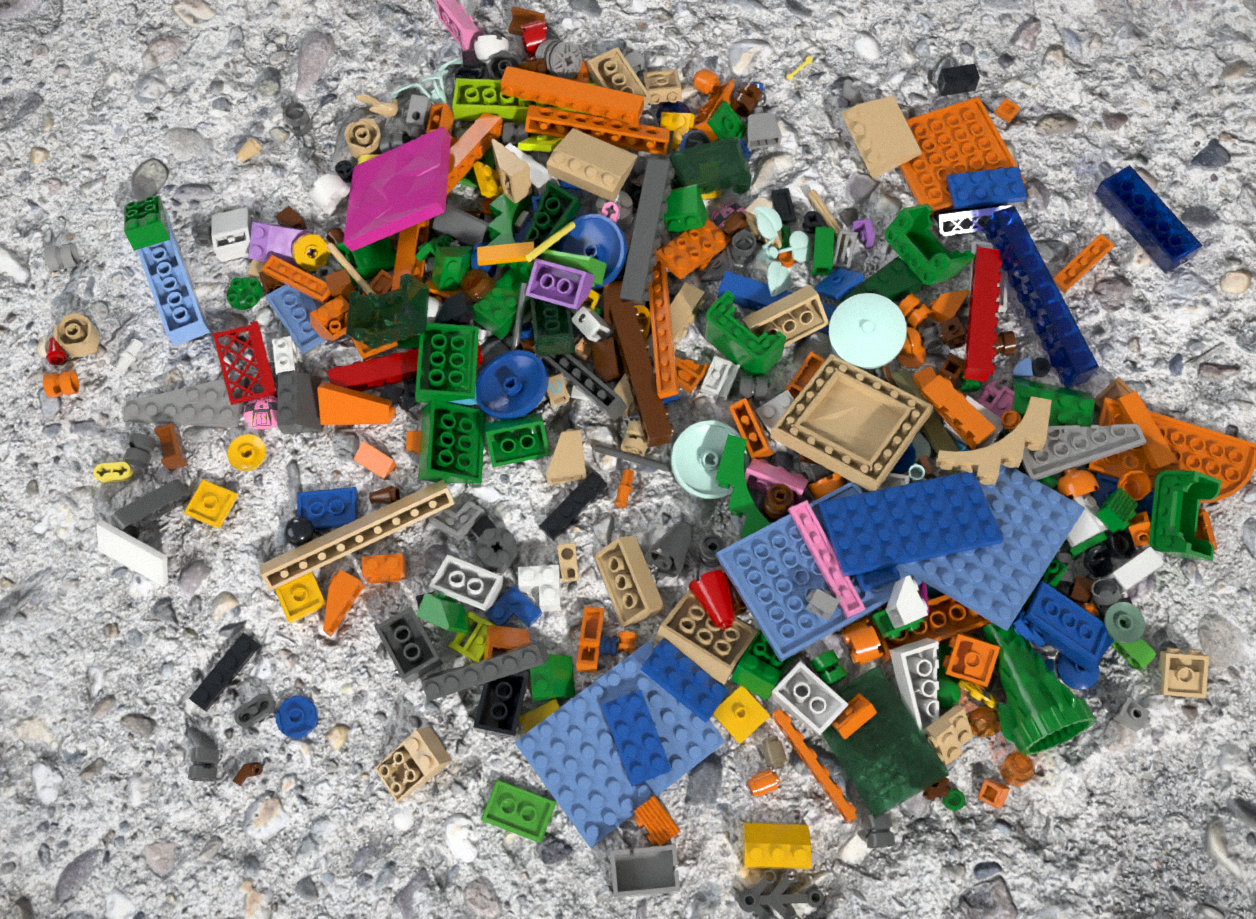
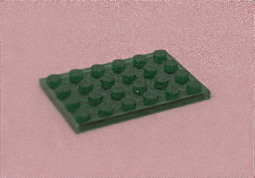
M879 666L874 667L834 691L846 703L860 693L871 702L877 712L847 739H844L831 724L822 733L874 819L950 775Z

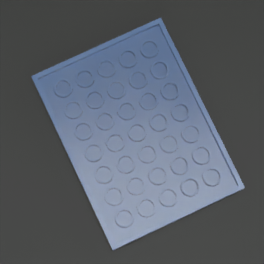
M1000 464L999 476L995 485H984L980 482L979 484L1003 536V542L898 565V567L1008 631L1082 515L1085 507L1044 484L1031 479L1024 473Z
M853 482L809 504L828 540L829 537L818 509V502L863 493L859 486ZM790 514L716 552L715 555L780 662L888 603L895 582L861 593L854 575H851L849 578L866 608L864 611L845 618L839 605H837L833 615L827 621L807 610L806 607L809 602L806 601V598L812 589L814 591L817 588L819 590H826L831 594L832 592ZM896 566L901 577L900 580L910 575L911 579H914L918 586L922 583L919 578Z
M650 641L514 742L590 848L630 818L634 811L652 796H658L726 742L710 720L706 723L703 722L640 670L655 649ZM641 690L672 771L631 787L601 705Z

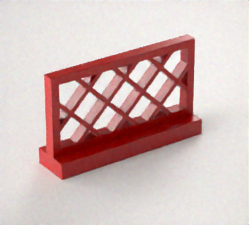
M258 321L250 322L251 325L213 333L231 405L269 396L278 397ZM249 331L250 337L246 343L237 339L240 333ZM227 336L232 340L225 347L219 343L218 338ZM235 341L243 345L238 354L230 350ZM246 348L254 351L251 360L241 356ZM227 352L236 356L231 365L223 359ZM239 358L248 363L243 371L234 367ZM251 365L259 370L255 378L246 374ZM231 370L241 374L236 382L228 379ZM244 376L252 380L248 389L239 385ZM255 383L263 386L264 392L255 394L250 390ZM236 387L245 391L241 398H233L232 393Z

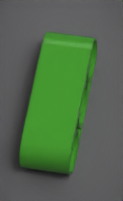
M1142 638L1133 643H1121L1114 639L1111 644L1132 667L1139 671H1142L1156 657L1155 651Z

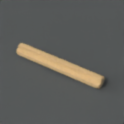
M814 189L809 191L807 198L821 215L826 226L834 228V238L837 241L839 230L842 228L817 191ZM842 234L840 246L842 249L844 246L846 234ZM850 240L848 241L847 248L850 247V244H851V241H850Z

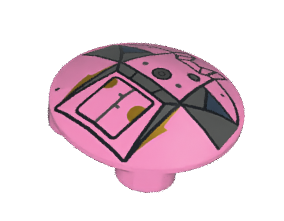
M723 202L714 208L711 220L721 230L723 223L735 211L738 213L741 211L745 214V208L736 202Z
M269 396L248 401L244 408V418L251 428L267 429L277 426L278 399L276 397Z

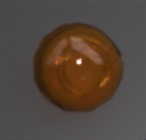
M978 707L972 710L968 716V722L974 736L990 737L1001 731L999 714L990 707Z
M1019 751L1009 753L1000 766L1001 776L1010 786H1024L1031 781L1035 774L1034 762L1029 756H1024Z

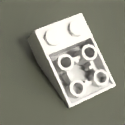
M248 207L212 215L211 236L213 248L220 262L249 255L252 226Z

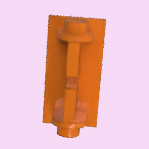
M1199 509L1196 539L1207 540L1212 543L1214 550H1218L1209 513L1205 509Z

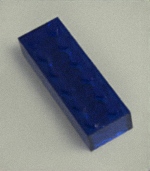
M1130 165L1103 180L1095 192L1098 199L1165 274L1195 257L1203 246Z

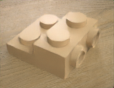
M677 69L643 72L644 86L652 97L649 103L656 105L660 102L669 101L674 103L682 100L681 84Z
M1167 647V651H1160L1159 672L1162 673L1160 694L1206 698L1209 656L1201 654L1202 650L1188 649V653L1180 652L1179 648Z
M959 704L925 728L928 734L927 741L933 749V757L937 762H943L945 765L957 759L962 754L960 746L967 743L973 737L965 710Z

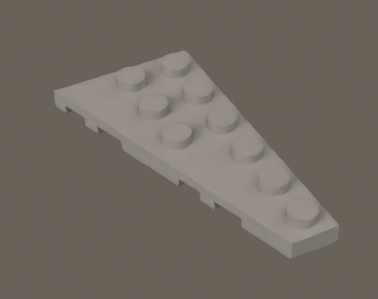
M240 375L228 377V379L236 382ZM244 376L239 385L246 388L247 377ZM223 378L127 401L123 420L136 423H173L174 425L238 428L243 403L230 404ZM236 387L232 393L233 398H241L245 391Z
M1139 424L1091 425V427H1080V425L1048 426L1046 443L1043 450L1033 451L1024 448L1021 463L1027 476L1031 479L1039 480L1145 445L1147 441Z

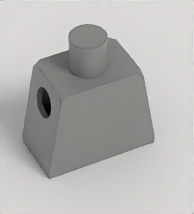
M411 95L406 119L411 140L427 134V123L432 106L429 97Z
M762 107L754 108L753 115H749L747 120V150L780 146L782 134L774 114L771 112L764 113Z

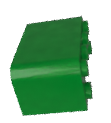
M928 203L903 208L886 229L885 239L925 285H933L958 277L975 258V255L970 250H966L963 253H960L959 250H954L950 254L929 231L934 222L930 221V213L933 209Z
M727 290L706 312L705 339L735 365H740V369L747 375H751L753 378L764 376L782 358L786 336L778 331L776 335H768V333L764 332L758 338L732 315L736 310V307L732 304L735 295Z
M1162 471L1158 474L1155 482L1149 545L1154 551L1181 559L1213 561L1214 547L1212 543L1207 540L1196 539L1200 500L1215 499L1220 493L1221 480L1198 471Z

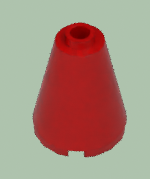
M714 570L700 575L701 580L698 582L695 579L692 580L689 584V589L714 625L722 630L730 628L735 621V615L726 572Z

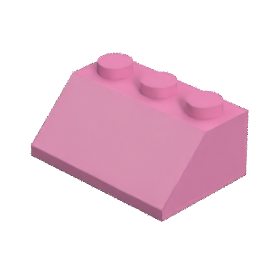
M435 0L438 16L443 25L464 51L473 49L474 40L478 41V37L482 36L483 32L479 26L474 24L471 15H467L461 3L458 4L456 0Z
M753 458L745 473L747 487L766 495L769 488L774 484L780 483L789 486L793 492L791 504L793 506L801 502L809 481L803 475H794L787 472L783 467L770 465L763 459L757 460Z

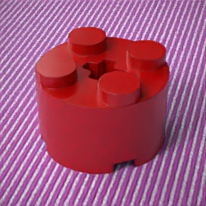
M540 20L519 25V29H523L521 39L524 50L530 56H535L538 46L547 40L545 35L547 33L545 22L541 23Z

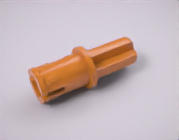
M631 469L623 470L620 485H617L618 493L614 504L620 508L627 507L629 493L632 492L631 485L635 472Z

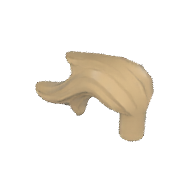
M360 94L356 96L358 101L371 107L369 108L370 111L386 117H394L399 110L398 99H393L389 103H382L376 97L373 98L369 95Z

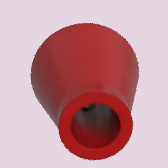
M51 337L49 339L46 359L51 365H61L66 359L65 351L55 338Z

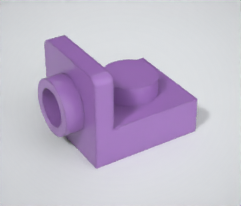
M859 219L853 221L851 231L860 233V238L864 242L865 248H873L875 235L872 220Z

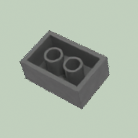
M411 606L375 626L400 676L407 685L443 664Z

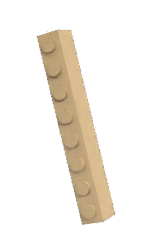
M686 282L670 305L675 351L680 338L683 339L685 337L688 326L695 322L696 314L706 304L705 292ZM651 333V335L647 339L649 348L647 352L648 355L651 356L653 359L654 367L652 369L653 372L656 373L653 337ZM625 373L613 391L628 406L621 415L629 418L631 413L634 414L636 412V407Z

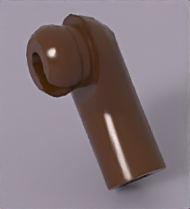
M259 762L244 764L232 781L242 786L247 777L258 776L262 773V764Z

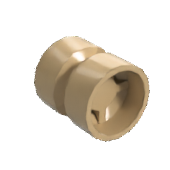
M630 421L625 432L627 436L623 438L621 450L642 457L647 449L640 422Z

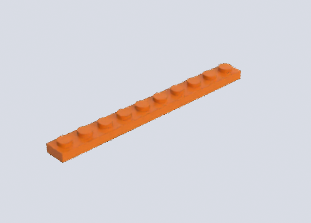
M657 259V264L653 266L652 271L654 273L653 283H650L649 302L657 394L662 399L678 395L679 391L667 269Z

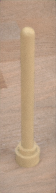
M328 243L327 249L347 269L351 277L376 304L378 313L381 312L383 317L387 315L389 303L383 302L333 243Z

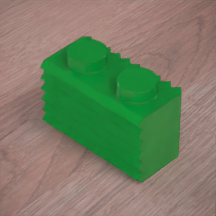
M1120 487L1106 498L1095 516L1112 533L1118 529L1122 531L1130 524L1128 520L1135 516L1136 512L1134 510L1138 502H1135V499H1132V496H1129Z

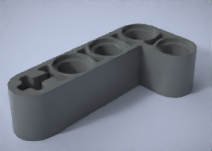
M175 479L114 512L111 516L112 526L138 539L140 536L139 528L186 503L190 499L191 494L179 479Z

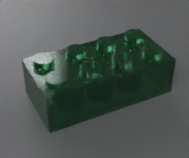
M530 297L536 357L575 353L570 308Z

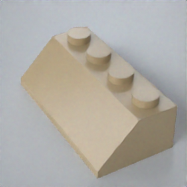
M618 47L587 61L588 75L593 83H596V86L644 96V108L652 100V97Z
M811 285L742 318L745 327L758 338L764 332L768 333V335H776L780 331L786 336L784 347L829 325L820 297Z
M636 536L618 537L594 555L622 628L652 618L665 609Z

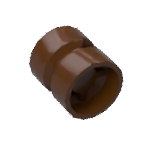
M744 83L738 94L731 101V108L738 115L748 117L762 98L761 90L752 83Z
M1001 331L999 335L997 334L996 343H993V347H996L995 356L999 353L1001 356L1015 354L1016 339L1013 331Z
M778 483L772 485L764 501L763 508L765 513L773 519L785 517L793 501L792 490L785 484Z

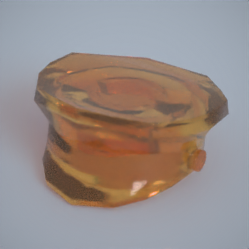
M473 269L462 278L461 290L471 297L472 303L487 295L496 283L494 278L489 277L488 273L479 269Z

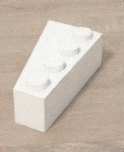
M511 143L505 146L522 161L528 163L534 196L544 195L548 180L559 186L558 178L548 175V170L542 163H537L529 154L526 155Z
M929 638L889 650L908 729L920 736L927 734L925 728L939 719V701H937V690H939V681H937V668H939L937 649H939V641Z

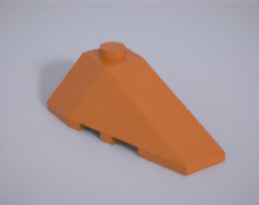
M734 80L719 85L717 91L708 98L709 102L697 110L699 114L694 119L693 130H700L705 133L710 142H716L719 138L707 124V121L722 102L727 101L730 105Z

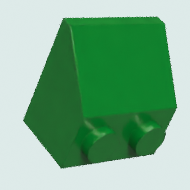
M698 184L671 189V195L667 197L668 210L666 214L664 213L669 233L704 227L708 214Z
M471 246L436 247L431 281L439 291H457L467 282L473 249Z
M435 591L433 595L424 594L416 617L448 631L469 635L472 632L464 605L456 602L457 599Z
M548 654L549 659L544 664L530 668L532 698L535 703L552 701L554 699H570L576 696L571 656Z

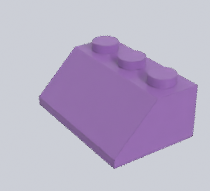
M535 258L525 295L577 310L590 294L595 275Z

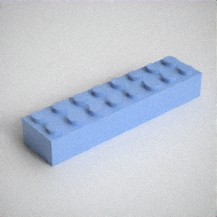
M165 211L170 231V240L138 249L137 251L167 337L174 346L208 334L210 330L169 216Z

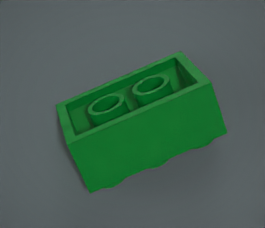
M541 412L525 415L513 420L484 423L493 467L550 456Z

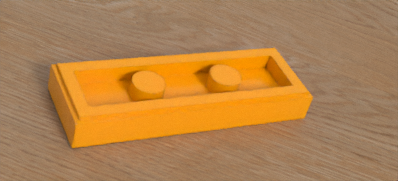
M534 242L477 247L478 265L527 261L525 256L535 249Z

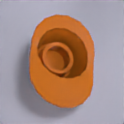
M906 326V339L903 348L896 358L904 367L917 368L924 363L926 350L923 347L919 332L914 328Z

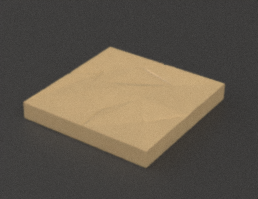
M830 354L773 426L770 438L868 491H876L930 417L933 405Z

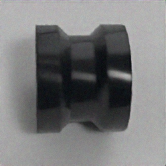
M347 160L339 161L335 166L336 173L345 183H350L352 181L353 165Z
M816 211L807 212L803 218V230L808 234H814L815 228L821 226V215Z

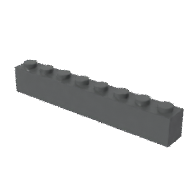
M648 159L619 298L621 302L632 301L633 306H645L646 301L650 299L649 286L650 283H653L654 279L652 271L653 266L657 264L656 251L657 248H660L661 244L659 236L660 231L664 229L663 216L668 210L667 197L671 195L670 182L675 175V169L672 167L670 160Z

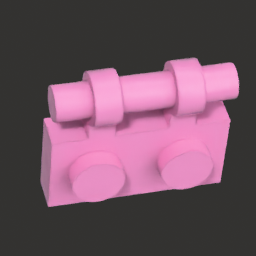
M991 380L989 384L984 386L982 394L976 397L975 401L1001 418L1003 413L1012 409L1014 391L1005 385L999 391L996 389L998 383L995 380ZM989 396L994 397L991 404L986 401Z

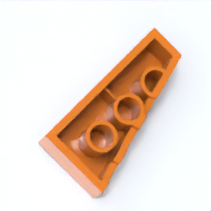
M938 375L921 390V395L929 404L933 405L937 413L972 450H976L993 436L996 427L972 406L961 392L952 387L953 385L948 378Z

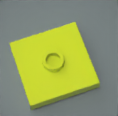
M532 135L519 142L518 149L552 152L564 138Z

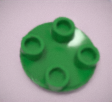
M234 278L227 291V301L235 309L246 310L252 308L262 298V285L256 278Z

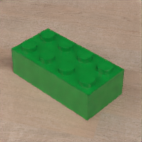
M510 268L473 305L476 318L473 320L502 340L515 326L521 282L529 283L530 277L524 276L515 268ZM527 296L524 315L540 299Z

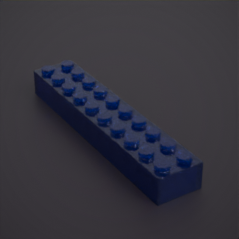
M1011 206L994 212L985 229V236L992 243L993 249L1000 250L999 258H1002L1001 267L1003 271H1007L1009 283L1014 287L1018 301L1023 304L1025 314L1031 320L1035 334L1042 341V348L1044 351H1047L1050 363L1058 373L1059 381L1061 384H1064L1065 388H1072L1086 383L1099 366L1016 207Z

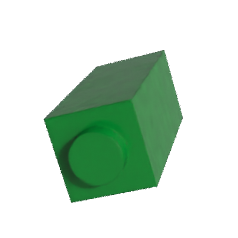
M826 226L815 228L812 275L829 276L833 267L834 228Z

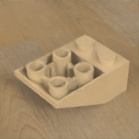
M493 138L491 141L495 165L503 193L516 204L532 193L530 167L527 162L522 161L514 152L509 151L502 143L497 142Z
M429 726L416 729L374 769L398 803L440 773L453 760Z

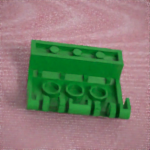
M1017 377L1013 378L1011 390L1014 391L1011 410L1020 414L1021 421L1032 396L1052 400L1048 426L1080 425V427H1091L1095 404L1091 393ZM1007 429L1005 430V437L1008 435Z

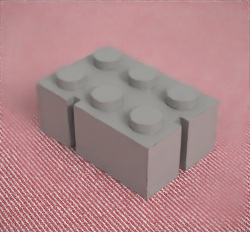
M676 845L635 848V855H630V849L610 851L614 899L680 892L679 871L673 870V868L678 867Z

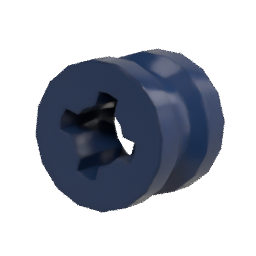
M601 634L599 655L609 653L611 656H616L618 636L607 637L606 634Z

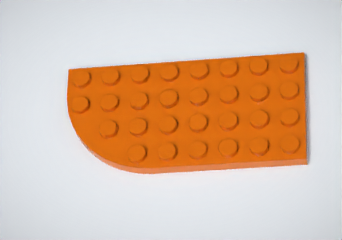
M1105 397L1102 402L1097 425L1128 424L1118 401ZM1148 411L1177 459L1176 462L1152 470L1142 446L1090 462L1086 468L1088 471L1120 479L1123 474L1129 471L1141 470L1148 474L1152 481V489H1155L1156 478L1162 471H1198L1221 480L1220 493L1215 499L1200 500V503H1213L1235 494L1249 481L1256 466V444Z

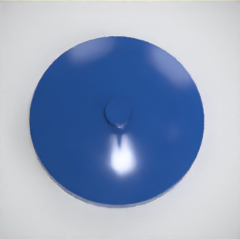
M600 214L580 216L572 221L575 223V228L559 240L557 251L588 256L607 263L603 284H595V287H591V289H598L611 283L620 274L627 257V242L622 229L612 219Z
M514 350L505 352L491 360L481 371L476 382L477 403L488 416L494 419L513 420L531 412L545 396L549 383L547 368L538 356L529 351Z

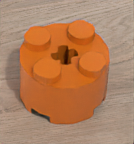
M867 618L843 627V632L840 634L844 645L848 644L851 649L849 656L852 663H858L860 666L884 655L882 651H878L877 647L881 644L873 626H867L869 622Z

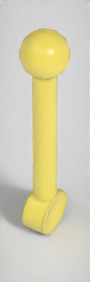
M810 56L806 57V61L792 73L787 74V79L792 80L793 76L804 66L812 63L813 58Z

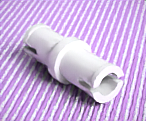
M132 339L127 349L120 354L121 358L112 370L116 374L124 376L130 364L135 362V357L141 347H143V343L137 339Z

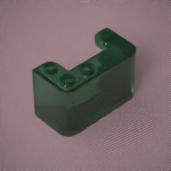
M729 137L674 152L669 157L672 167L675 169L674 178L671 179L674 189L698 184L701 194H710L713 191L728 189L731 186L733 192L738 194H744L750 190L752 175L737 137Z
M407 273L400 276V285L397 290L379 296L372 292L368 293V296H361L359 291L350 293L346 334L371 349H377L386 344L421 335L427 330L429 286Z

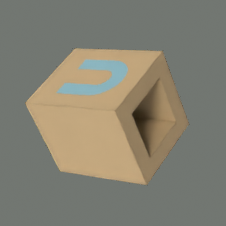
M550 375L546 393L551 407L569 402L568 391L562 375Z

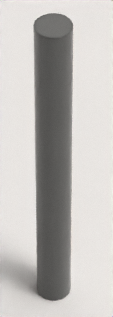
M521 282L511 351L519 350L527 297L525 295L528 286L527 282Z
M596 444L594 452L666 472L670 471L671 465L598 444Z

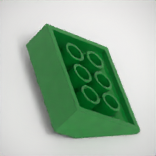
M421 322L415 402L428 403L431 399L449 402L475 398L479 327Z
M433 399L423 407L419 480L435 483L444 480L445 483H482L485 412L483 410Z

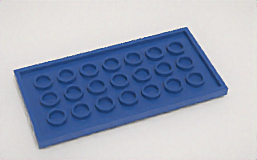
M974 471L973 473L963 472L818 502V509L843 577L996 545L1004 540Z

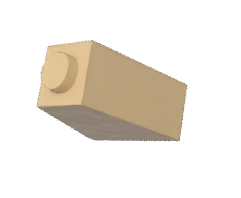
M568 429L565 432H561L546 474L548 485L583 481L587 478L581 430Z

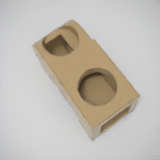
M576 543L557 545L562 582L579 581Z

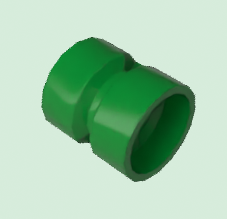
M833 649L822 653L810 662L815 672L820 673L819 678L829 687L848 676L844 667L838 665L839 659ZM830 668H832L833 671H831L830 673H828L827 670L830 669Z

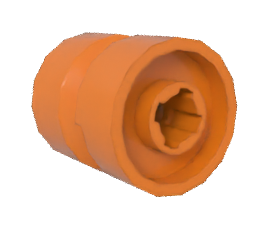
M912 293L898 305V308L901 310L904 318H908L907 322L914 329H917L930 317L932 310L925 304L921 305V301Z
M74 370L61 371L60 374L57 372L47 373L43 376V387L49 398L60 397L63 393L65 395L79 393V380Z

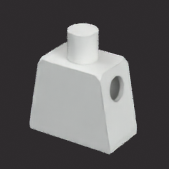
M580 306L577 310L571 308V312L574 314L571 319L572 322L587 339L599 342L608 339L613 334L612 327L594 310L585 306Z

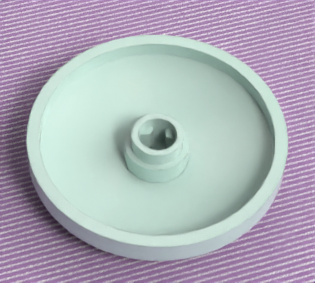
M863 293L846 299L836 308L829 323V340L836 355L860 369H874L888 364L900 353L906 339V321L901 310L890 299L878 294Z
M702 421L689 426L678 436L671 451V468L676 481L686 492L695 497L709 500L719 499L733 492V487L724 489L718 487V483H715L728 434L742 438L732 427L717 421ZM747 447L744 452V476L749 466Z

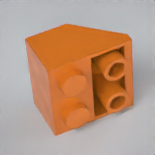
M342 295L310 313V326L322 339L332 341L364 322V319Z
M487 625L483 660L529 643V631L527 629Z

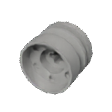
M548 39L543 41L537 48L535 56L536 58H544L548 75L569 80L578 74L581 68L582 57L578 46L573 42Z

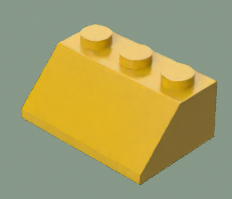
M743 823V868L811 869L809 826Z

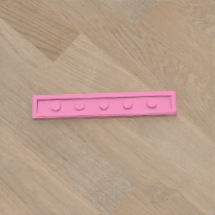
M806 500L790 507L788 512L834 598L836 599L837 596L842 597L838 605L845 618L864 611L866 608L849 576H842L832 545L808 501Z

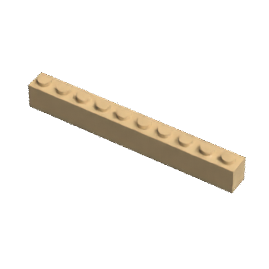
M444 480L438 481L261 564V576L269 590L272 591L444 510L455 503Z

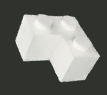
M559 565L518 567V586L520 592H539V606L542 612L562 611Z

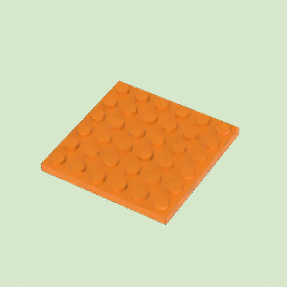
M979 96L906 120L922 154L898 167L917 204L928 203L933 209L930 216L934 215L935 212L953 209L946 181L947 175L1018 167ZM1021 174L1023 183H1025V179H1024L1023 175Z

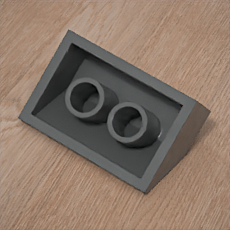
M446 204L444 213L435 216L432 229L436 238L447 234L454 241H459L461 247L471 246L472 248L478 242H492L489 237L488 222L449 204Z
M301 372L278 373L277 426L283 435L322 432L317 388L322 383L321 378Z

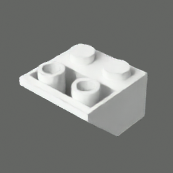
M910 575L895 582L885 609L894 629L928 615L927 604L924 599L920 598L917 592L919 590L918 585L914 579H911Z

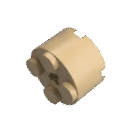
M359 119V122H352L347 126L344 135L349 151L354 158L358 159L361 155H380L382 153L379 143L382 135L374 121Z
M72 313L64 316L63 320L56 324L54 338L70 356L83 357L97 352L100 333L88 318L79 313Z

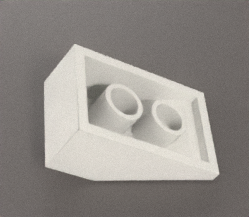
M801 661L772 690L771 697L781 707L819 736L848 706V703Z

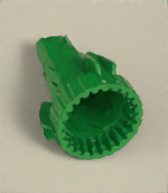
M994 623L988 624L983 628L986 642L1000 646L994 666L1000 675L1009 706L1003 703L997 705L1002 735L1007 742L1015 744L1018 751L1024 756L1037 754L1065 743L1086 731L1095 723L1096 719L1085 699H1076L1070 689L1058 680L1053 671H1049L1041 655L1035 653L1029 640L1015 632L1012 624L1008 631Z

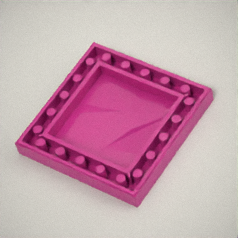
M444 127L353 167L343 243L351 252L445 212L451 135Z

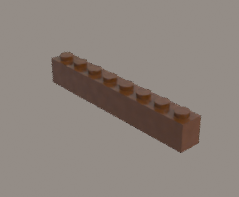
M632 301L611 304L608 314L647 447L668 444L671 442L672 435H674V428L672 424H669L668 408L663 405L664 398L660 399L657 394L656 373L652 369L654 367L653 359L647 352L649 350L648 342L642 336L644 334L643 326L638 323V310L634 308Z

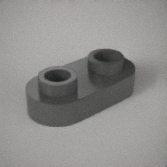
M268 694L256 696L237 709L234 715L235 722L243 728L252 727L274 711L275 700ZM268 702V707L263 709L262 705ZM250 714V719L245 721L244 717Z

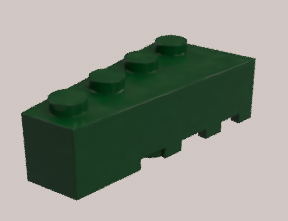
M548 180L544 195L542 194L539 207L533 216V222L527 231L523 243L534 242V247L536 248L571 222L581 209L579 199ZM555 243L552 246H550L547 250H551ZM541 255L537 256L536 259L542 260Z
M897 256L842 298L841 303L854 295L863 293L878 294L890 299L892 302L900 301L912 293H919L923 282Z

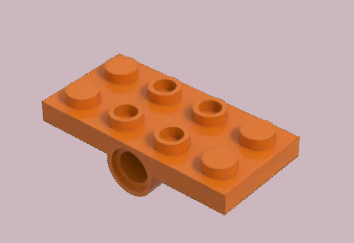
M707 218L704 227L685 231L656 251L657 259L681 280L697 268L703 270L710 263L713 256L731 244L732 239Z

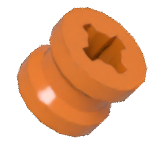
M633 632L618 633L619 644H617L616 650L625 653L635 652L637 650L635 643L638 640V634Z

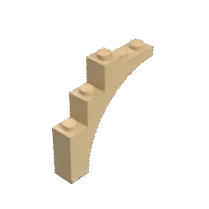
M1031 396L1022 421L1002 440L972 451L952 452L939 450L935 467H940L943 470H957L962 473H973L974 471L978 482L984 485H995L999 476L1000 464L1008 468H1019L1024 448L1033 451L1043 450L1047 438L1052 400Z

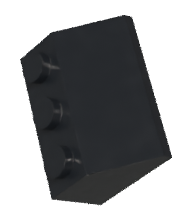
M518 672L484 683L473 726L476 732L494 736L515 737L529 673Z

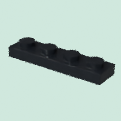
M592 471L539 525V529L554 541L607 487V483Z
M243 632L189 699L207 712L261 645Z

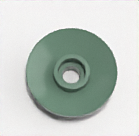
M1117 602L1107 609L1104 618L1105 626L1108 633L1115 640L1121 643H1133L1143 636L1145 620L1141 611L1136 606L1128 602Z

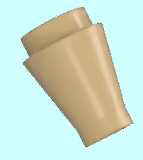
M251 138L245 142L235 155L243 163L259 154L263 148L254 138Z

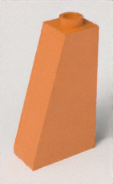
M326 382L321 383L317 387L321 425L391 424L392 420L396 418V407L393 406L392 400Z

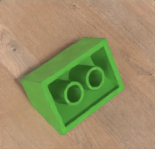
M547 249L540 254L541 259L544 261L595 275L592 287H595V284H603L607 265L605 262L588 256Z

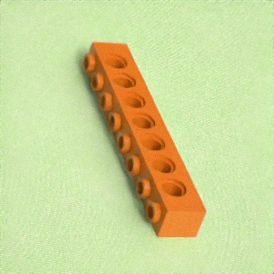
M529 105L525 125L526 132L564 138L574 128L618 148L665 156L670 135V129L643 124L637 125L620 120Z

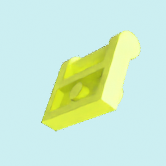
M468 611L467 617L470 626L473 623H477L476 628L464 648L460 646L466 636L464 633H457L453 642L450 641L447 647L476 663L484 657L487 625L494 624Z

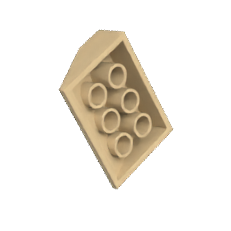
M894 96L857 104L841 113L872 179L922 154Z
M572 128L554 149L546 165L548 175L614 202L638 156Z
M689 589L661 624L654 641L659 643L665 638L711 677L725 684L758 631L736 617L730 628L724 630L717 628Z

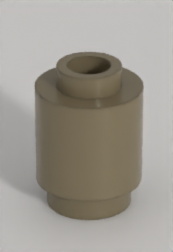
M778 736L762 740L763 746H761L767 767H772V770L783 768L787 758Z

